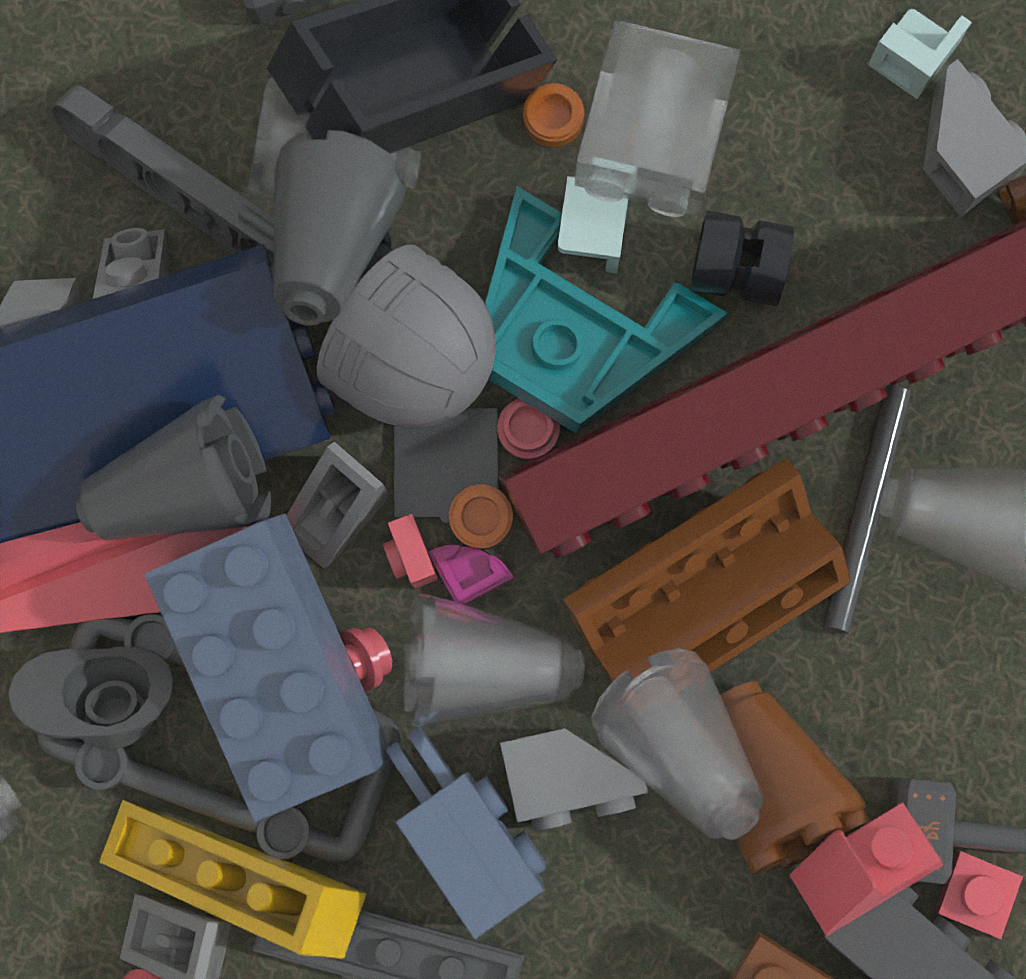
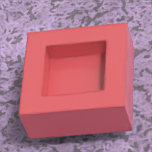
M413 514L388 522L394 539L383 543L396 579L408 575L410 583L415 589L437 581V574Z
M955 850L952 858V874L942 886L934 912L1001 939L1023 876Z

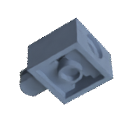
M418 725L408 732V736L443 789L435 794L401 744L395 741L389 745L386 751L390 759L421 803V805L396 821V823L473 938L477 939L544 891L543 879L539 873L547 868L546 862L524 830L513 837L500 816L507 812L509 808L490 779L485 776L476 782L470 772L456 779L426 733Z

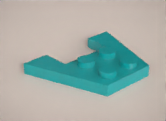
M517 186L485 302L493 322L496 341L495 359L488 380L572 432L578 433L705 338L724 322L728 313L681 284L674 283L645 327L632 321L541 265L559 239L562 213Z

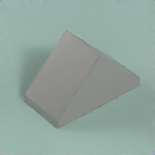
M333 442L325 449L287 513V518L301 549L326 570L388 501L390 495L382 482L337 443Z
M135 893L120 959L163 979H219L232 923L191 904Z

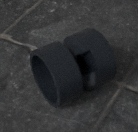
M706 210L698 241L690 290L725 296L731 289H738L742 300L778 306L788 273L793 247L794 227L759 220L752 228H747L744 226L740 216ZM742 251L755 256L753 266H739Z

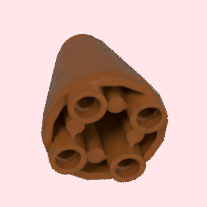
M757 681L738 685L712 701L711 706L716 714V717L713 719V727L739 851L752 875L765 872L781 864L783 869H787L802 863L816 849L814 843L827 838L835 830L840 828L845 837L871 822L865 811L866 804L860 793L774 696L768 692L763 693Z

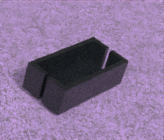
M358 0L291 21L267 70L297 116L309 113L310 118L304 127L313 140H325L328 130L344 131L368 139L391 154L525 103L527 97L535 91L558 60L528 15L519 17L495 52L491 53L489 49L521 5L518 0Z

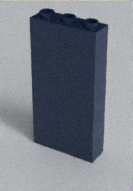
M265 244L0 329V543L80 521L76 509V499L81 495V485L87 477L203 400L217 395L226 398L221 406L224 411L236 407L242 413L256 438L264 460L330 439L326 417L336 414L335 406L329 389L323 386L318 379L313 381L307 365V359L316 357L307 326L296 322L292 323V320L285 315L284 311L277 306L273 299V263L270 261Z

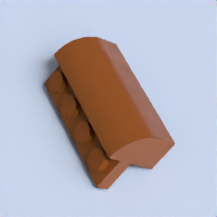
M785 458L768 470L755 474L744 485L711 506L698 510L689 520L656 541L643 545L635 554L607 572L586 581L580 589L563 600L572 615L570 619L615 692L634 719L637 720L851 582L841 545L812 514L801 475Z

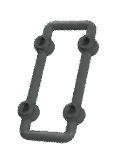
M154 614L143 615L135 620L120 617L79 623L67 648L95 649L99 638L104 636L124 644L125 647H142L155 652L167 664L173 662L185 667L164 618ZM373 710L388 745L395 741L400 743L399 729L394 721L385 714ZM36 733L38 743L43 751L57 760L75 766L78 778L87 787L102 790L123 784L255 834L262 850L269 856L277 859H289L302 852L326 862L341 863L349 861L356 856L364 845L394 765L390 757H388L376 772L360 779L340 835L335 837L312 828L311 820L307 814L297 806L290 807L254 822L246 802L132 760L131 751L127 746L120 749H99L77 738H57L42 736Z

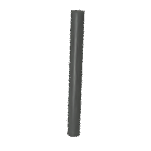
M887 385L885 388L887 397L881 403L843 549L851 582L832 594L823 626L824 628L848 634L911 393L910 390L900 386Z

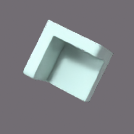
M910 9L897 25L893 23L879 41L868 65L918 99L958 46L972 22L961 15L951 30L947 32L915 9Z
M568 176L558 239L559 252L607 259L605 272L617 273L630 185Z

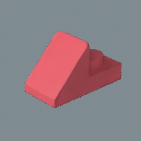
M902 802L845 837L840 828L835 830L789 876L826 936H829L942 867L943 863Z

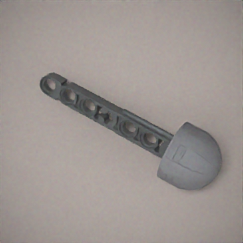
M80 85L71 87L50 106L51 114L58 126L79 146L98 159H104L115 171L234 254L265 244L270 261L273 263V216L127 116L114 113L111 105ZM404 245L387 254L363 278L360 277L339 315L331 320L332 323L322 343L317 362L319 382L369 417L394 426L429 427L454 418L467 409L479 396L491 374L495 359V331L490 313L484 301L469 284L457 276L453 270L441 265L432 256L426 255L419 247Z

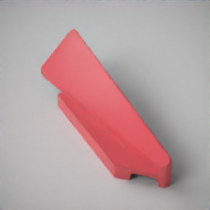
M79 522L0 543V633L158 613L160 609L144 576L145 573L246 529V527L106 541L101 539L95 532H89Z

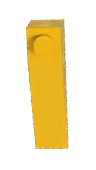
M122 800L99 861L110 868L299 955L344 959L367 894L313 870L284 859L271 857L263 851Z

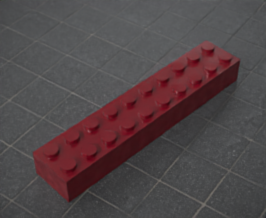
M1026 219L498 476L531 546L540 554L549 550L550 553H554L556 558L569 554L591 542L588 531L605 522L607 525L613 523L615 528L628 525L649 514L651 510L647 502L662 494L664 497L673 495L674 499H679L696 492L710 483L707 472L719 466L721 469L732 466L733 470H738L753 464L770 454L766 443L775 439L780 441L788 437L792 441H797L812 435L829 425L824 415L832 411L837 413L848 408L852 413L869 407L887 397L883 386L887 384L890 386L905 380L909 384L921 381L946 368L942 357L949 358L964 351L967 355L975 354L1004 340L1001 331L1022 323L1026 327Z

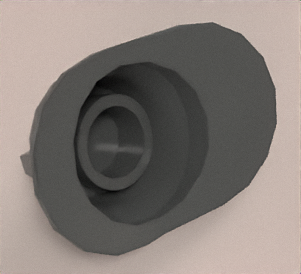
M142 647L64 649L43 653L26 662L13 676L8 696L12 713L22 725L42 736L81 738L85 743L99 749H120L132 745L145 736L152 724L157 722V718L171 701L174 681L169 665L157 653Z

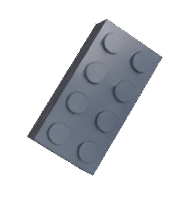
M286 513L261 521L144 574L254 822L374 773L389 757L386 748L389 746Z

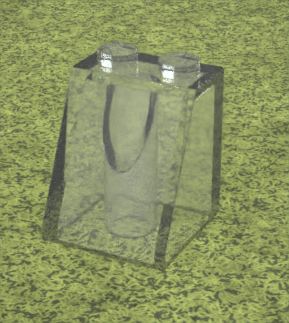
M614 20L577 158L574 186L585 188L589 195L604 201L615 202L622 200V198L647 203L651 210L665 216L681 217L686 213L698 216L741 50Z

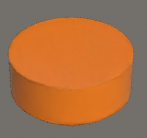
M556 83L545 84L536 88L527 97L523 108V123L527 134L536 143L550 148L562 147L575 140L581 132L584 122V106L579 95L571 88Z
M477 484L463 489L457 494L450 506L449 522L453 533L462 543L473 548L484 549L497 545L508 535L512 526L513 512L509 500L500 490L490 485Z

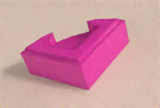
M451 544L428 551L458 609L514 579L506 565L492 554L470 546L462 547L463 545Z

